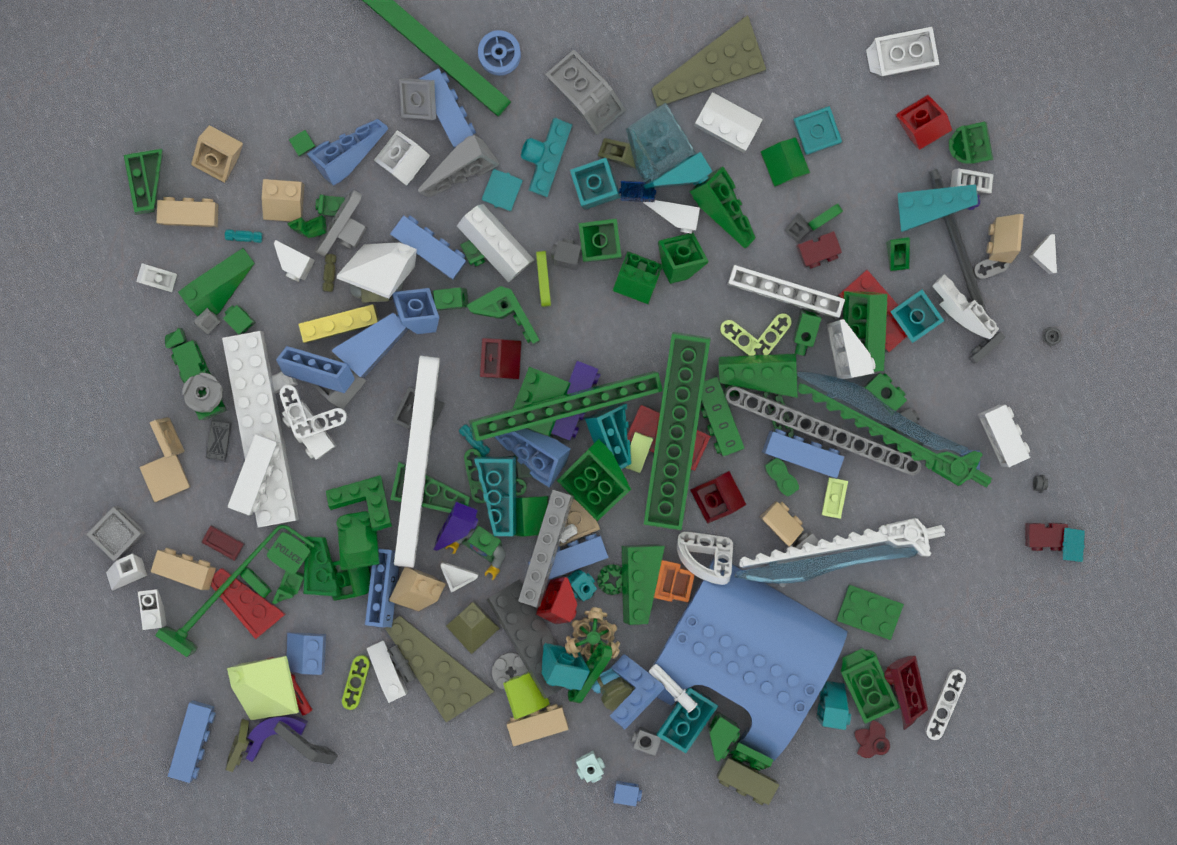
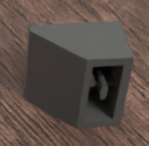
M410 386L392 422L409 430L411 429L415 389ZM435 399L431 432L445 405L444 402Z

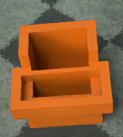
M662 560L654 598L670 602L673 599L689 602L695 575L687 568L680 567L681 564Z

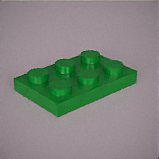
M849 584L836 621L891 640L904 604Z

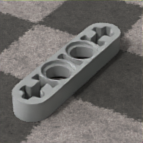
M354 189L349 192L328 225L326 233L318 241L314 252L323 257L327 254L360 202L361 193Z

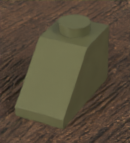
M604 138L598 156L607 158L609 161L625 167L639 169L645 151L629 143Z

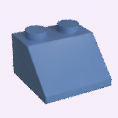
M430 288L397 291L392 294L400 322L403 326L416 334L436 332L439 315Z
M287 633L286 656L290 672L322 675L325 672L326 634Z

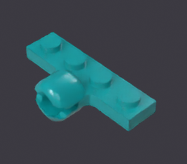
M553 118L544 142L533 138L525 141L521 150V158L534 163L536 166L528 191L548 197L572 124Z

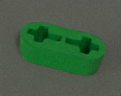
M836 204L808 224L812 231L842 213L843 210L839 204Z
M248 566L240 573L241 577L263 598L272 591Z

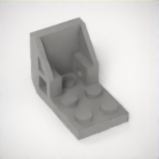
M575 50L571 51L545 74L570 101L596 135L626 111L610 85Z

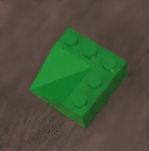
M599 439L556 480L570 495L574 496V499L596 521L603 517L631 490L613 453Z

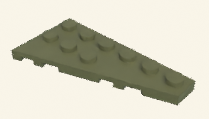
M748 15L651 88L657 108L766 71Z
M401 615L393 620L392 627H384L395 645H398L404 658L408 659V665L445 722L450 721L495 691Z

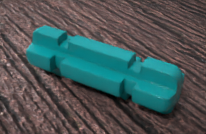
M226 230L225 239L261 243L263 233Z
M467 424L463 425L459 429V433L466 437V440L473 448L479 450L482 457H485L490 452V448L487 445L484 446L482 440L475 441L470 431L471 428Z

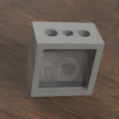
M115 506L86 535L113 561H117L146 532L119 506Z

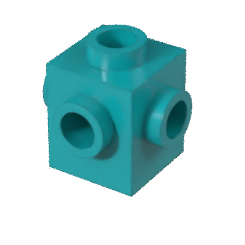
M576 569L567 577L575 599L584 602L590 599L597 590L593 584L595 582L593 577L579 569Z

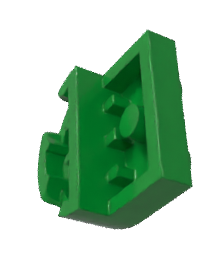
M987 122L964 125L955 130L949 140V150L956 160L965 164H976L994 160Z

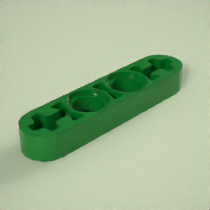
M599 644L586 662L590 672L582 689L568 690V700L570 702L581 703L610 661L612 657L611 646Z

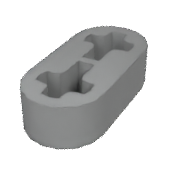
M987 259L977 263L973 268V272L976 278L985 279L1007 270L1010 263L1005 262L1002 265V269L1000 266L993 268L992 264L998 261ZM980 265L983 268L987 266L990 268V270L985 271L984 276L977 271L980 269Z

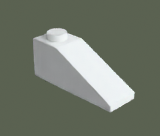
M643 198L642 202L674 226L681 228L680 232L692 234V230H697L700 207L652 199L651 202H648V199L645 198L644 201Z
M383 640L367 647L366 649L388 703L405 696L408 690L398 669L394 667L396 665L387 652L389 649L385 641Z

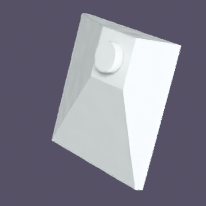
M400 242L364 244L338 273L337 279L389 299L414 269L417 249Z
M845 320L826 324L837 379L842 380L873 374V369H875L874 359L871 358L868 350Z

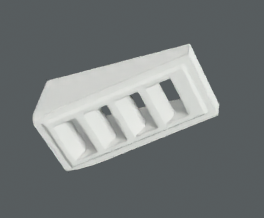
M960 168L952 171L950 187L966 186L967 176H969L968 185H974L975 177H977V192L988 194L992 192L993 174ZM982 178H985L984 188H981Z

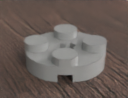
M199 373L200 375L190 377L185 382L182 390L187 406L196 412L213 411L222 399L223 387L219 381L207 373ZM206 388L207 394L200 397L198 391Z
M504 653L495 661L492 668V677L499 688L505 690L503 683L513 678L506 674L510 666L513 670L517 671V673H514V677L528 672L518 653Z

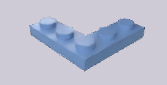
M623 654L611 668L633 686L635 690L617 707L610 717L625 730L665 687L632 659Z

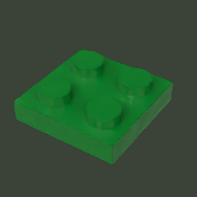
M741 743L731 746L729 754L733 755L732 758L741 763L745 761L750 764L749 767L757 771L771 767L773 759Z

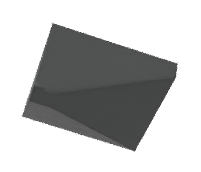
M798 213L784 231L797 242H800L811 228L802 215Z

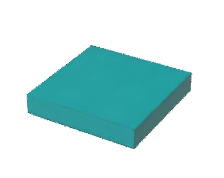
M830 106L793 119L805 155L842 143Z

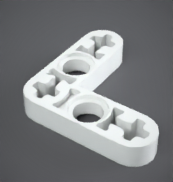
M285 385L280 389L281 401L292 431L297 438L310 437L343 425L347 421V413L341 408H335L307 418L296 387ZM287 388L294 391L291 397L293 401L297 399L298 403H292L287 406V402H290L289 397L284 396ZM293 406H298L301 410L298 417H293L290 414ZM337 411L339 414H343L341 422L333 420L331 421L333 425L329 426L327 414H329V418L336 416L335 412ZM317 418L325 420L324 428L318 429L315 426ZM311 420V427L314 432L311 433V429L305 430V435L297 432L300 424L303 427L309 426L308 421Z

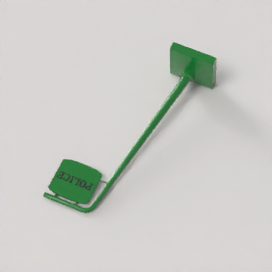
M287 525L277 526L182 628L176 631L165 626L159 629L155 636L185 657L191 656L198 647L187 638L189 635L188 631L280 529L284 528L291 533L289 535L282 532L271 549H267L269 551L267 557L277 566L291 574H296L309 555L310 549L306 544L314 547L315 544ZM294 534L295 536H297L298 538H300V539H301L302 541H304L305 543L303 544L301 541H299L298 539H296L295 537H293V536H291V535Z

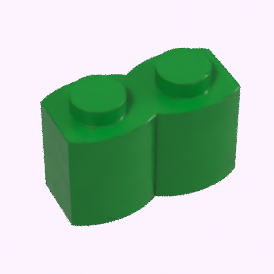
M774 457L764 464L767 475L775 480L777 489L783 495L789 497L799 489L797 480L788 473L787 467L782 460Z

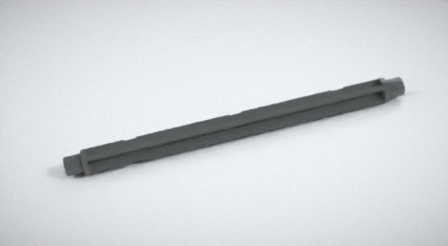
M938 170L929 171L933 189L945 188ZM954 213L943 218L971 300H975L986 312L985 304Z

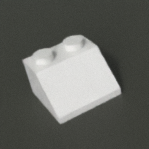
M397 130L374 161L407 186L419 169L426 163L430 155L418 144Z
M275 240L274 246L282 270L287 272L285 276L298 282L300 279L305 281L315 260Z

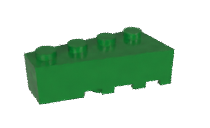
M796 354L719 357V382L798 398Z
M659 544L621 546L623 623L628 625L648 624L665 546Z

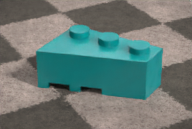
M627 403L614 404L585 418L593 443L599 439L613 453L621 469L632 464L630 440L627 439V428H629L625 414Z
M826 681L820 691L816 718L824 727L846 730V725H850L851 714L849 713L844 683Z

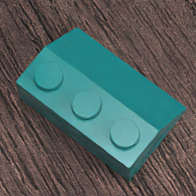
M691 687L687 688L686 693L697 703V706L688 713L678 702L656 734L659 738L684 753H687L718 707L709 697Z

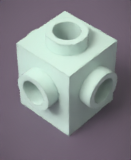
M594 751L576 759L579 767L576 770L581 780L585 778L587 783L590 781L594 783L602 778L601 775L604 774L603 768H605V764L601 757H596Z

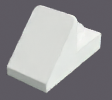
M142 263L136 282L172 292L177 274Z

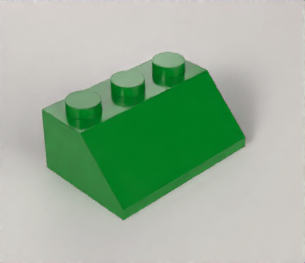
M529 367L513 408L566 395L571 383ZM556 420L528 427V429L550 437Z

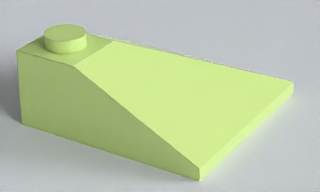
M287 656L241 663L227 668L231 688L250 720L299 713Z

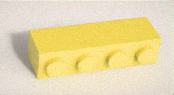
M372 304L298 325L303 343H310L370 327L379 321L376 306Z

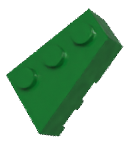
M157 149L123 155L135 215L155 212L163 150Z

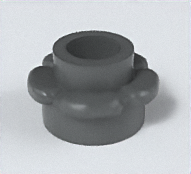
M1051 327L1045 329L1042 336L1043 341L1049 346H1055L1062 338L1060 330Z
M1044 475L1035 476L1033 479V490L1039 491V493L1047 490L1048 479Z

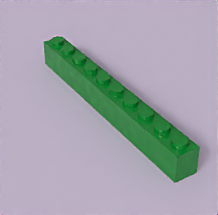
M652 371L469 420L473 439L480 441L662 392L663 389L659 373Z

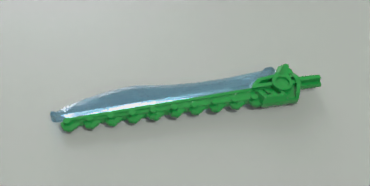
M808 372L797 373L798 378L828 393L824 395L800 383L798 385L800 394L811 393L815 403L826 402V408L829 411L840 410V416L843 419L854 418V424L857 428L869 427L868 432L871 436L883 435L885 444L896 443L900 453L911 452V458L914 461L925 460V466L928 469H931V471L953 484L960 486L965 481L972 479L987 488L991 483L992 478L976 469L980 462V457L983 456L981 452H969L967 447L948 440L908 420L879 400L869 390L857 384L828 375ZM836 397L935 450L949 449L962 456L959 457L948 451L936 454L833 399Z

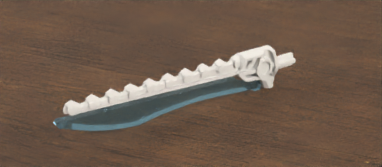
M917 518L882 525L878 528V532L866 529L862 536L854 532L848 535V539L837 535L833 538L832 543L824 539L818 541L817 546L806 542L802 545L801 550L793 546L787 548L786 553L775 549L771 552L770 557L759 553L755 556V560H751L744 556L740 559L739 566L742 568L768 563L769 566L738 571L735 577L763 583L806 582L820 575L856 564L905 557L911 558L916 556V554L929 557L931 555L929 539L945 536V529L942 525L925 528ZM880 543L887 544L882 546H876L871 548H865L860 550L777 564V562L779 561H785L790 559L813 556L818 554L841 551Z

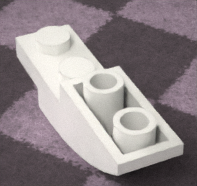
M945 274L934 283L933 288L943 298L939 305L954 320L982 337L991 339L996 334L999 328L995 321L986 314L983 307L975 300L969 303L966 297L954 286L952 280L948 279Z

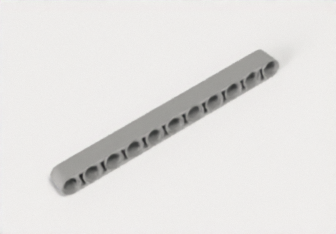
M730 385L725 390V398L735 406L909 475H916L921 470L920 461H915L913 469H907L908 462L914 461L911 458L912 455L904 452L900 453L897 449L744 388ZM732 390L739 392V396L736 399L729 398V393ZM750 397H755L757 400L756 404L751 407L748 406L747 400ZM768 404H773L774 411L769 414L765 413V407ZM785 412H792L790 420H783L782 417ZM803 419H809L810 423L807 427L803 428L800 426ZM827 426L825 434L821 435L818 433L819 427ZM844 433V440L836 441L837 434ZM862 440V446L858 449L854 448V442ZM880 447V453L873 456L871 454L872 449ZM892 454H897V460L893 463L889 462V457Z

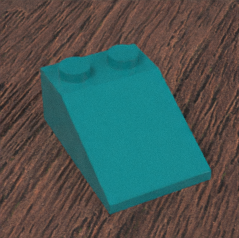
M698 152L685 158L643 186L645 189L681 186L691 183L696 185L706 181L709 178L708 174L713 171L702 153Z

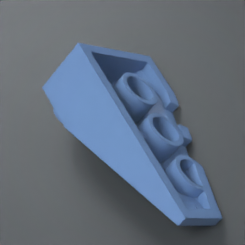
M376 119L356 128L355 133L345 135L344 133L339 136V140L332 143L326 141L307 153V155L322 176L334 186L355 169L388 130V127L379 119Z
M526 428L495 436L507 451H512L518 457L517 461L520 464L524 463L531 470L530 474L549 488L567 463L571 450L554 438Z

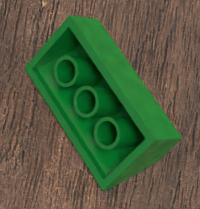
M844 291L843 319L868 350L871 358L874 359V372L884 371L888 294Z

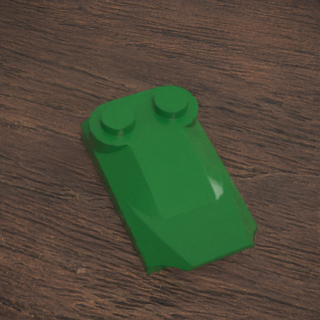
M369 511L340 516L336 524L338 527L341 570L380 564L378 532H374L372 529Z
M862 648L842 658L840 672L865 724L900 708L889 683L885 679L884 672L876 655Z

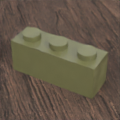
M728 755L717 773L720 784L728 788L730 785L737 788V793L743 796L748 794L754 797L753 801L760 805L764 803L769 805L779 787L778 781L752 769L744 763L734 760Z

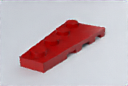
M224 568L219 569L214 574L211 587L215 592L232 575ZM237 578L220 596L255 639L285 615L283 611Z

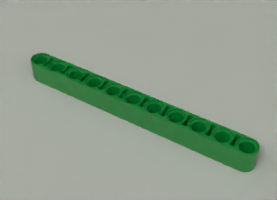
M362 0L496 116L499 117L510 105L511 101L395 1Z

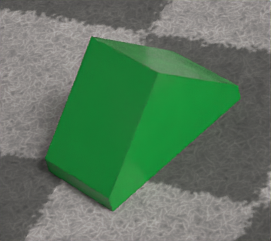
M910 238L887 241L890 271L909 269Z

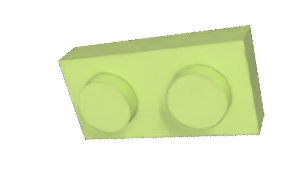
M828 477L821 515L841 519L848 481Z

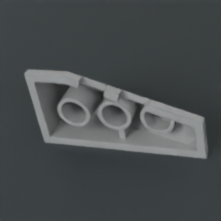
M475 135L468 136L455 147L421 185L418 191L429 198L450 189L453 183L467 182V177L475 174L479 177L500 165L499 161L482 139Z

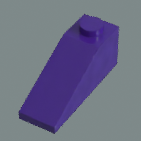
M456 502L437 535L433 550L438 551L467 536L471 529H475L478 523V518H476L478 510Z

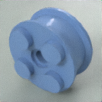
M496 30L482 38L478 46V57L482 67L487 72L503 76L517 68L521 59V50L517 39L512 34ZM497 51L503 52L501 55L496 54Z

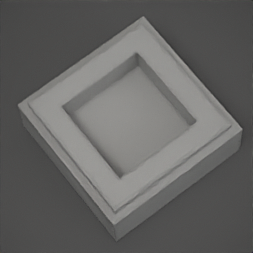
M208 308L194 320V323L207 335L221 322Z

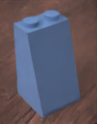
M392 313L338 345L332 352L344 363L348 364L359 377L365 378L409 329L401 324L399 315Z

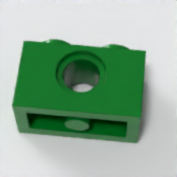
M877 373L862 390L887 416H892L907 401L904 397L906 394L900 387L895 388L891 384L892 379L886 373L883 375ZM883 388L890 390V396L887 399L881 396Z

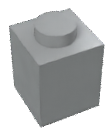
M349 218L338 235V238L341 239L340 243L349 249L351 246L357 248L367 227Z

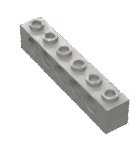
M552 490L520 593L519 602L540 607L574 499L573 495Z

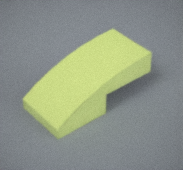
M635 432L630 445L632 464L625 468L641 473L653 441L652 437Z

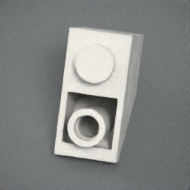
M134 554L115 561L106 572L111 590L118 589L147 576L142 558Z
M158 589L139 591L138 598L142 629L147 630L166 626L164 605Z

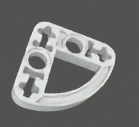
M682 532L678 535L677 552L680 560L690 572L705 581L725 585L730 581L733 542L731 539L693 532ZM700 542H708L710 545L703 546ZM689 551L714 555L713 570L698 563ZM724 558L728 562L722 563L718 559ZM721 570H724V576H721Z

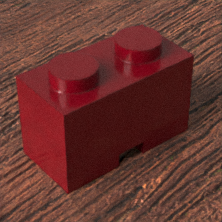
M834 231L820 236L817 242H813L812 239L796 246L803 266H809L810 269L820 266V261L827 259L828 262L836 260L839 258L838 255L842 253Z
M1025 523V546L1031 547L1032 551H1043V547H1050L1051 551H1062L1064 530L1068 528V524L1048 523V527H1045V524Z

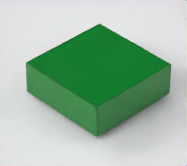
M306 130L289 139L299 157L316 147Z

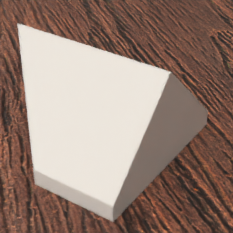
M442 562L440 566L451 593L474 581L479 576V573L446 562Z

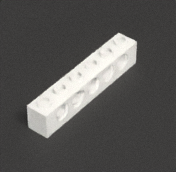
M736 265L732 267L727 283L729 286L836 319L840 317L845 301L843 298Z

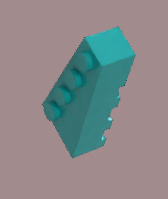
M977 185L898 193L901 232L979 205Z

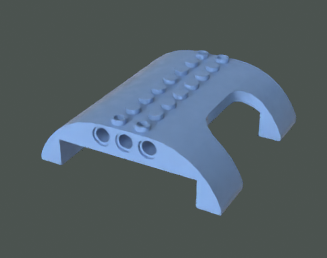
M714 557L711 560L709 566L707 567L711 570H713ZM723 558L718 559L722 563L728 562ZM732 564L731 577L727 584L720 585L702 580L653 665L658 664L682 689L686 690L694 685H704L745 708L751 716V726L745 729L738 743L775 761L799 729L826 683L842 651L848 631ZM724 570L720 571L721 576H724ZM665 688L657 696V698L671 706L676 702L674 697Z

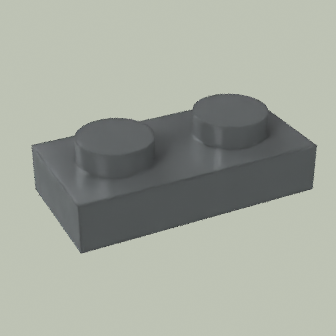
M997 332L991 339L985 338L987 342L982 346H976L971 351L972 355L969 359L974 364L978 363L1006 337L1001 332Z

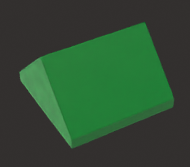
M796 137L781 141L760 151L774 187L810 173Z
M548 496L516 497V534L514 536L539 535L549 503Z

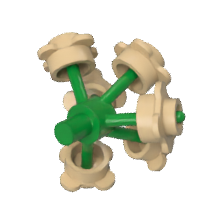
M593 607L590 611L584 612L585 615H588V618L585 617L582 620H574L572 622L574 630L572 635L574 638L571 639L567 636V643H565V649L568 654L572 653L574 658H577V653L580 652L588 661L598 644H605L600 640L601 638L609 641L605 645L612 647L611 658L615 659L618 656L620 642H612L617 626L608 623L607 620H603V617H607L608 614L603 613L601 608ZM589 622H593L592 631H590L591 627L589 625ZM597 623H600L601 626H599L598 631H596ZM579 636H580V637H586V636H587V639H584V640H582V641H579L577 638H578Z

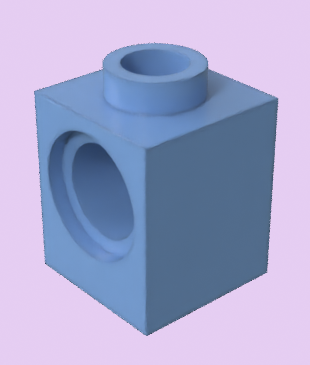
M616 780L613 803L636 807L637 801L640 802L642 796L639 784Z

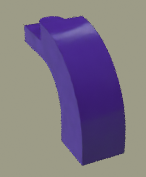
M291 714L266 718L247 737L254 741V743H249L245 751L248 753L246 759L251 762L256 759L265 739L277 734L274 728L279 721L286 723L300 735H302L308 721Z

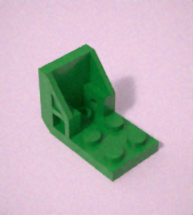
M500 286L467 305L472 314L503 319L515 312L516 314L513 317L518 326L523 325L525 331L522 333L528 343L532 342L533 345L540 342L511 289ZM505 302L508 307L502 308V303Z

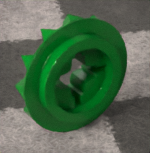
M610 564L600 570L597 582L604 593L616 595L622 592V567L619 565ZM609 572L613 577L620 576L616 580V587L612 583L605 584L609 580Z

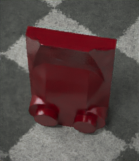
M907 656L896 660L887 667L884 673L886 681L894 686L900 705L903 730L911 726L918 717L928 710L916 656Z

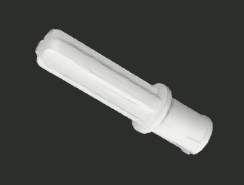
M658 664L650 668L649 673L664 685L665 689L674 697V701H678L688 713L697 706V703L686 693V690L682 689Z

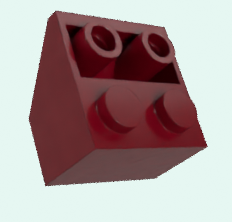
M482 338L480 377L519 379L522 341Z

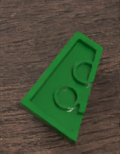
M306 536L305 538L314 543L315 546L311 547L306 544L310 549V553L304 561L303 594L341 596L326 537Z

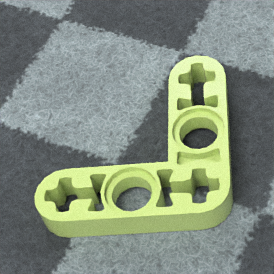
M783 313L777 315L758 340L732 320L724 321L720 326V332L748 356L756 354L754 349L761 348L763 344L759 342L762 340L765 345L770 346L769 350L766 347L762 350L764 355H768L790 328L791 318ZM785 317L787 319V326H781L779 331H782V333L779 334L777 330L771 327L774 325L776 328L780 323L778 318L783 319ZM725 324H732V330L735 332L738 329L741 331L735 340L731 338L734 336L731 332L727 334L724 332L726 330ZM768 332H773L776 335V340L773 343H769L765 339V335ZM741 335H746L749 338L747 346L739 344L738 339Z

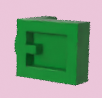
M320 194L319 199H316L315 209L318 210L320 215L335 216L345 198Z
M470 240L460 244L470 265L474 264L477 267L486 262V257Z

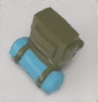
M612 668L602 672L592 686L594 692L603 694L601 700L604 706L611 711L616 710L635 690L633 686L616 674Z

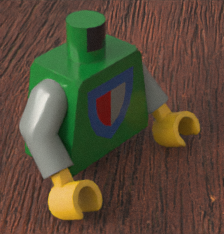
M476 526L475 529L470 530L467 536L446 546V549L452 547L454 549L452 554H455L462 543L489 561L492 565L486 570L485 576L491 573L493 575L492 580L499 574V568L506 556L501 540L480 526Z

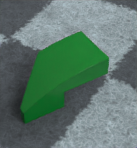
M323 215L306 222L301 217L287 223L290 229L306 238H313L326 233V219Z
M285 571L272 603L277 604L298 594L304 580V574L300 572L291 574Z

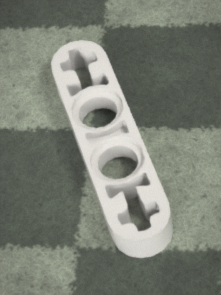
M953 669L948 673L926 724L925 733L932 740H938L943 736L966 682V675L959 669ZM960 673L961 681H956L955 687H958V689L955 690L949 687V683L951 685L954 683L952 676ZM953 691V700L946 701L944 698L945 692ZM945 708L947 711L946 717L938 718V709ZM935 718L937 721L942 722L943 724L941 726L938 723L937 730L939 731V733H934V735L932 736V732L929 730L930 728H935L936 722L933 721Z

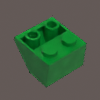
M627 251L612 291L649 304L662 269V264Z
M719 711L708 726L713 755L718 762L721 758L725 759L730 751L728 749L731 742L735 743L740 736L738 724Z

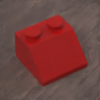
M929 95L895 114L909 139L919 150L952 131L946 112Z
M563 577L549 581L536 615L554 624L568 623L575 618L578 604L568 578Z

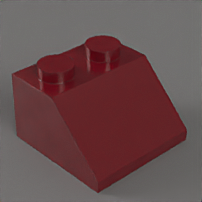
M730 471L690 489L707 524L730 515L747 505Z

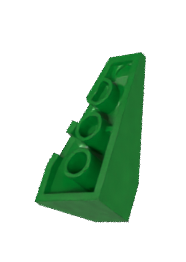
M722 166L710 174L706 181L696 184L689 192L698 206L743 248H747L756 237L748 217L742 213L740 208L742 202L736 198L733 190L736 188L734 182Z
M242 248L190 282L178 293L197 317L207 308L215 315H218L255 263L246 250Z

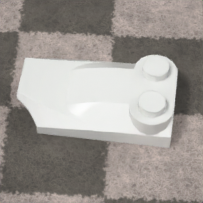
M932 27L875 38L871 46L866 50L870 72L882 77L939 66Z

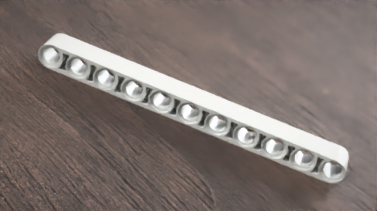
M420 355L394 566L414 568L440 364V358Z

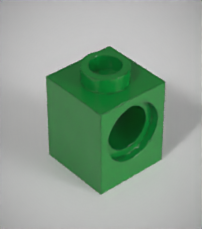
M239 305L229 307L225 311L226 316L223 318L238 335L244 334L256 323Z

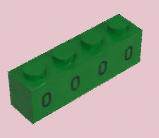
M718 377L704 381L701 400L703 407H700L703 418L707 417L710 425H707L710 436L714 435L716 439L714 447L717 454L721 453L724 457L745 449Z

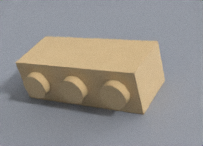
M163 197V200H157L156 223L174 226L218 227L219 204L213 202V199H202L201 202H194V198H182V201H175L173 197Z
M165 548V550H157L151 572L200 590H209L216 568L210 566L208 561L200 559L198 562L193 560L191 555L182 554L181 556L176 554V550Z
M552 704L546 707L547 710H538L519 719H514V716L510 717L507 727L513 746L569 730L563 706Z

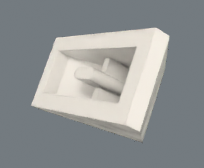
M1055 234L1046 236L1029 255L1048 274L1057 273Z

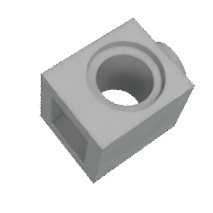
M639 727L638 732L634 731L631 742L634 743V749L655 756L661 738L656 735L657 733ZM648 736L651 742L648 745H642L640 743L642 737Z

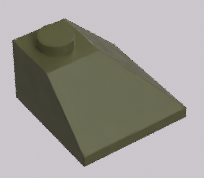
M475 600L446 625L471 654L500 629Z

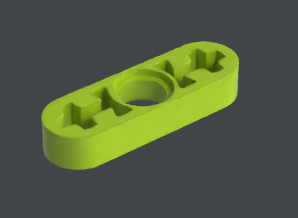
M546 251L536 252L541 307L551 306Z
M365 655L355 657L351 665L342 697V705L348 710L355 709L360 703L370 668V660ZM361 659L366 664L360 672L364 673V676L359 673H353V670L358 671L359 665L356 664V661L359 662ZM353 677L361 679L360 687L355 688L351 685ZM351 691H359V695L355 693L353 697L356 703H353L351 706L348 705L349 702L346 701V698L351 696Z

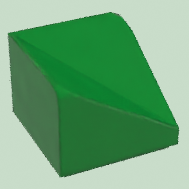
M178 328L175 332L165 336V346L168 349L188 342L183 328Z

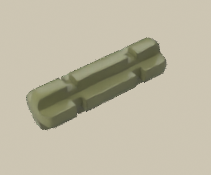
M326 254L323 276L325 283H323L322 289L323 291L332 292L336 255Z

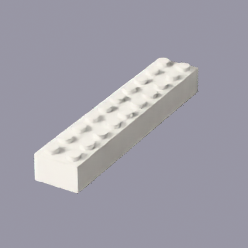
M257 331L222 338L245 459L255 434L280 442L278 447H281L278 457L272 461L273 471L270 477H266L265 483L267 486L263 495L260 494L258 498L260 505L255 513L257 526L259 528L299 520L264 332Z

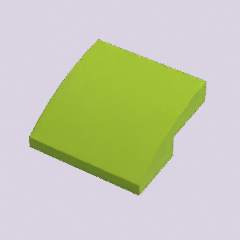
M529 672L521 676H515L503 683L514 719H519L550 705L548 698L544 699Z

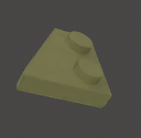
M242 719L240 722L239 733L235 736L227 758L225 769L227 771L233 772L235 766L240 765L242 760L241 752H245L249 743L246 740L248 720Z

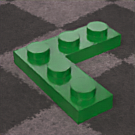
M381 475L326 491L330 510L366 500L373 531L392 527Z

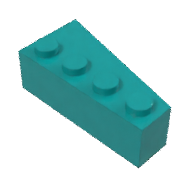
M476 457L474 460L477 465L478 476L487 504L494 536H514L516 534V457Z

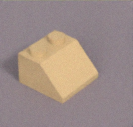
M209 125L198 138L191 165L225 183L240 156L243 143Z
M263 179V220L291 222L301 218L303 215L305 184L296 181Z
M1024 214L997 217L989 225L988 235H991V240L988 242L986 250L989 253V260L1013 262L1021 251Z
M775 501L759 517L787 546H790L804 530L801 527L803 523L796 515L792 517L788 513L790 509L783 502L779 504Z
M404 567L389 601L420 611L438 601L446 583L433 575L414 568Z

